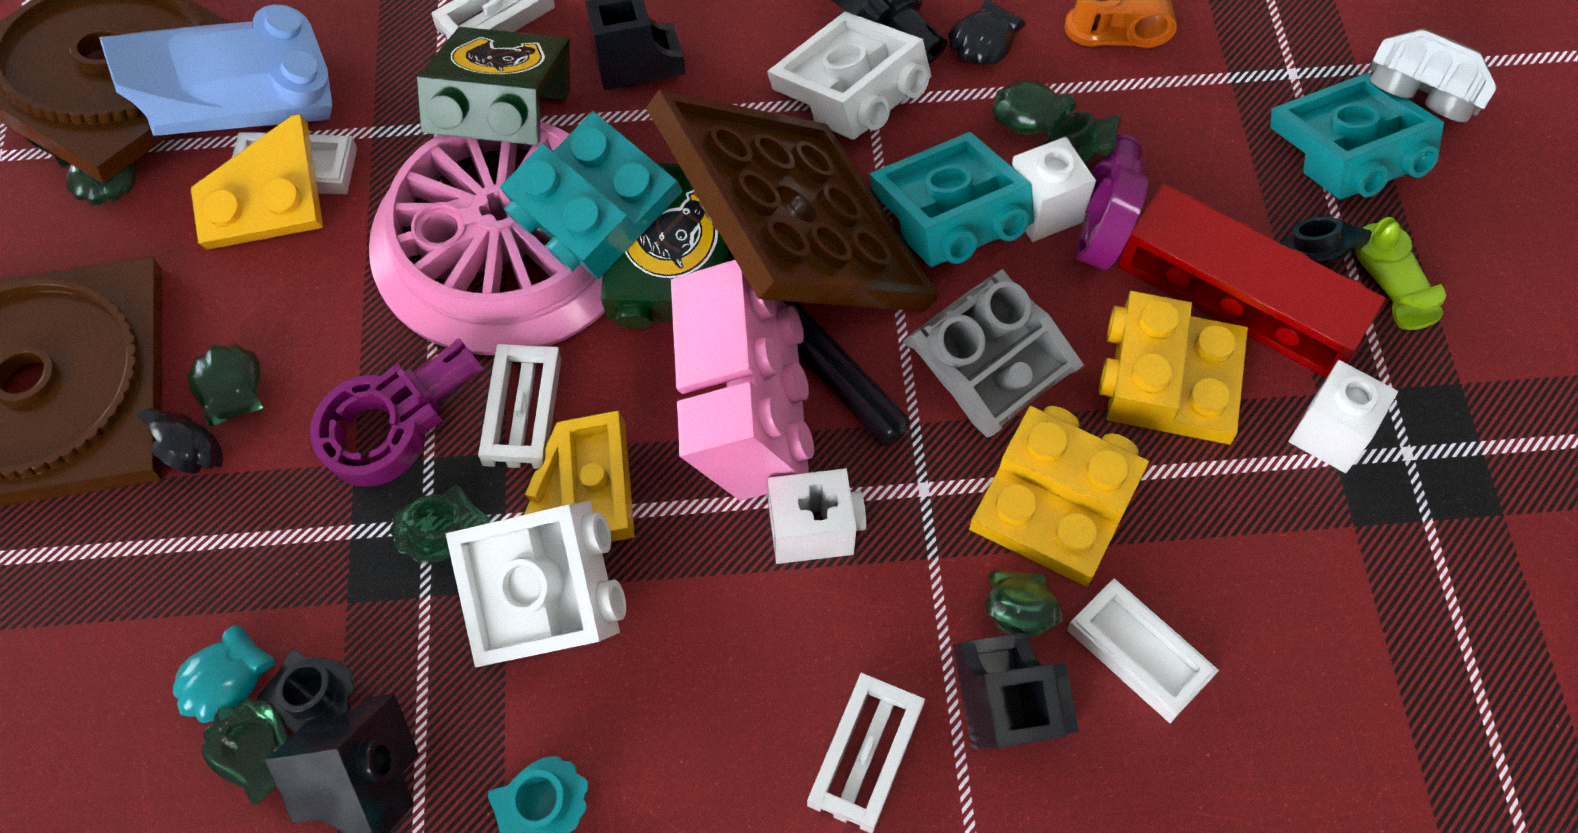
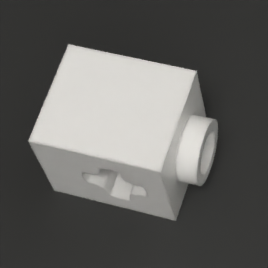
M1067 137L1014 156L1012 168L1032 185L1034 223L1028 225L1025 231L1032 242L1083 223L1086 215L1084 212L1090 202L1096 180Z
M1338 360L1316 393L1288 442L1338 470L1347 473L1372 440L1398 391Z
M847 468L768 477V508L776 564L854 555L856 531L866 530V513L862 492H850ZM812 512H821L823 520H814Z

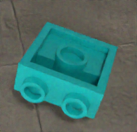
M1365 73L1272 108L1270 128L1305 153L1303 173L1336 198L1342 200L1358 193L1363 197H1371L1380 192L1390 180L1407 174L1414 178H1419L1430 172L1436 162H1438L1444 122L1411 100L1393 95L1377 87L1370 80L1372 75Z
M594 111L553 152L542 143L499 187L511 201L504 208V211L524 231L532 235L539 228L551 238L545 247L567 269L573 272L581 265L597 280L683 192L675 178Z
M971 132L869 173L872 193L900 220L902 239L930 267L947 261L954 264L962 263L973 255L977 247L997 239L1005 241L1015 240L1026 231L1028 225L1034 223L1031 183Z

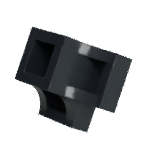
M644 0L585 1L590 40L604 90L632 87L639 83L686 74L684 56L673 23L665 24L652 20L648 16Z
M1027 632L953 644L971 749L1003 748L1067 737L1066 734L1079 732L1066 662L1041 664L1033 654Z
M394 693L371 697L360 706L332 718L306 722L265 759L292 823L320 821L332 825L342 833H390L414 805L402 773L419 756V752Z

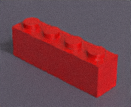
M1165 184L1161 186L1136 222L1124 246L1117 266L1179 300L1192 302V307L1220 322L1248 327V337L1325 378L1328 377L1338 360L1346 364L1348 363L1386 299L1369 290L1359 281L1346 278L1311 260L1304 253L1290 249L1260 234L1248 224L1235 221L1202 204L1195 197L1183 194Z

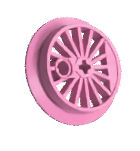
M540 121L541 141L538 145L437 135L422 145L407 159L395 176L374 217L370 232L369 257L373 278L382 298L395 316L409 329L442 347L447 348L457 338H460L472 354L495 356L497 344L549 347L581 332L605 313L601 302L602 276L597 280L581 265L573 272L567 269L544 246L551 238L539 228L532 235H529L504 211V208L511 201L499 188L515 171L517 150H529L522 161L523 163L542 143L553 152L570 135L569 133ZM501 150L497 182L494 185L482 153ZM471 157L482 187L457 162ZM441 173L456 188L433 180V178ZM416 197H418V198H421V199H423V200L429 201V202H431V203H413V202H414V200L416 199ZM404 227H411V231L403 233ZM527 254L550 278L531 285L521 257ZM420 255L421 259L415 264L408 259ZM510 262L520 289L500 293L503 264ZM485 270L482 293L467 292L477 273ZM437 278L441 280H446V282L443 285L434 280Z

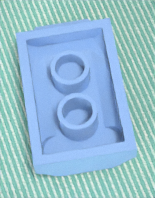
M274 4L264 6L255 13L251 22L183 27L99 37L116 93L131 101L144 113L148 119L153 136L278 125L290 116L298 114L306 122L330 120L333 105L328 70L313 29L306 16L286 5Z

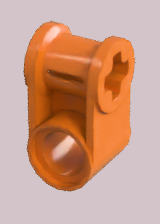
M1076 0L1075 8L1070 10L1066 16L1064 29L1072 41L1082 46L1110 45L1154 48L1172 39L1176 33L1177 22L1172 0ZM1093 23L1097 25L1095 31H1092Z

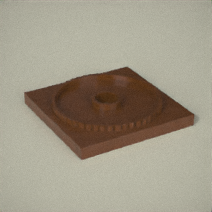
M31 0L27 5L21 6L17 11L0 21V122L104 184L172 134L153 136L148 119L144 113L131 101L116 93L106 59L95 60L85 58L89 53L103 49L99 37L227 24L231 22L191 0Z
M658 90L647 105L646 109L693 187L694 194L699 199L700 207L705 210L706 217L712 221L713 227L722 236L758 299L925 311L940 296L827 124L664 90Z
M154 257L1 279L0 507L162 480V461L151 451V447L156 439L152 435L149 426L137 417L141 411L149 408L162 411V268ZM33 363L44 364L43 376L33 388L16 394L5 392L9 377L17 369Z

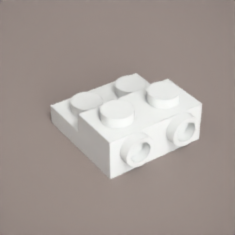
M846 11L767 71L773 90L810 105L815 122L827 124L832 131L853 140L868 129H880L888 120L890 110L908 97L917 98L922 95L927 88L929 78L932 77L923 39Z
M591 500L446 533L475 667L600 642L620 633L618 621L623 620L626 615V599L620 583L615 579L608 581L603 553L609 552L611 548V532L604 515L600 512L593 513Z

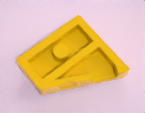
M300 114L287 118L191 187L198 244L206 250L323 228L308 123Z
M613 411L556 422L545 447V461L534 472L525 495L530 502L524 515L591 500L593 513H602L608 522L611 542L635 538L626 425L620 412Z

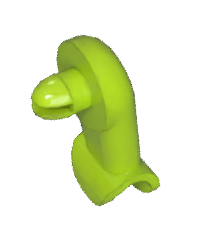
M1385 217L1378 223L1368 224L1363 227V229H1368L1372 232L1371 238L1364 247L1355 248V254L1362 266L1393 301L1392 314L1397 326L1403 330H1417L1437 323L1443 315V310L1440 306L1445 301L1446 293L1442 284L1431 287L1411 251L1412 241L1409 235L1400 228L1399 223L1392 217Z

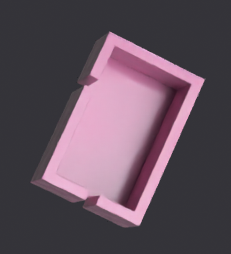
M736 260L671 279L676 389L680 393L685 394L727 382L726 388L677 401L680 457L739 501L768 494V477L809 473L808 459H811L814 455V443L810 429L804 422L803 400L808 398L809 388L805 372L799 364L797 344L803 342L804 333L800 317L795 308L792 306L788 307L783 301L758 299Z

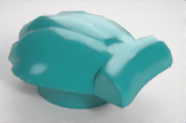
M239 625L229 627L224 632L221 642L214 643L191 655L177 671L173 685V695L178 699L177 706L180 715L185 717L196 716L197 720L201 723L220 722L228 719L243 706L253 691L259 676L277 663L275 658L258 647L243 627Z
M550 756L535 761L522 770L508 786L488 791V799L497 820L499 833H571L577 828L579 819L586 812L587 805L584 799L588 794V782L584 777L576 773V767L572 762L562 761L560 757Z

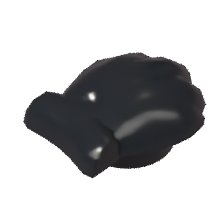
M985 0L980 10L960 19L952 27L948 34L950 47L957 51L961 61H970L977 65L998 63L1008 54L1014 40V34L1025 26V21L1021 17L1002 9L993 1Z
M1314 217L1295 225L1292 230L1293 235L1287 237L1281 244L1290 249L1298 250L1307 255L1311 260L1328 267L1344 259L1352 248L1364 247L1369 242L1372 232L1368 229L1352 226L1337 218Z
M153 408L143 410L137 415L138 418L149 426L152 435L156 439L151 447L152 453L165 464L191 474L199 473L203 466L212 469L214 466L222 467L223 452L216 437L202 425L194 423L189 416L173 414Z
M293 649L287 655L277 674L259 693L257 700L274 707L281 721L290 730L296 732L306 722L332 718L350 710L349 699L354 694L351 671L338 661L326 658H306Z

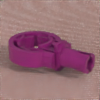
M1118 134L1111 137L1107 143L1109 145H1105L1104 161L1098 163L1090 171L1096 182L1093 188V195L1084 212L1087 216L1075 251L1076 260L1103 271H1107L1114 264L1126 245L1139 217L1148 188V176L1143 174L1144 165L1139 160L1142 155V146L1138 139L1127 134Z
M457 338L440 354L415 372H412L410 368L404 371L397 363L381 376L363 375L346 380L334 387L322 399L314 412L310 426V441L313 451L321 463L346 483L355 486L371 487L390 482L402 475L413 465L424 446L425 434L443 421L436 412L441 408L438 402L484 369L462 340ZM381 409L383 412L390 413L389 424L391 429L387 440L380 447L369 452L370 458L374 461V463H370L362 454L347 451L344 444L346 430L338 421L342 418L344 421L351 423L358 414L365 410Z

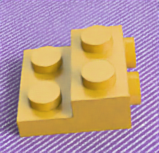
M1130 291L1124 307H1113L1108 326L1107 342L1116 343L1117 346L1115 359L1106 358L1099 385V395L1109 396L1106 420L1231 445L1238 430L1248 327L1191 316L1192 302Z
M1029 406L1002 457L1000 467L971 520L969 530L1088 588L1149 461L1137 456L1139 453L1137 446L1124 436L1110 433L1105 434L1101 439L1078 428V419L1071 412L1061 407L1048 406L1044 411Z

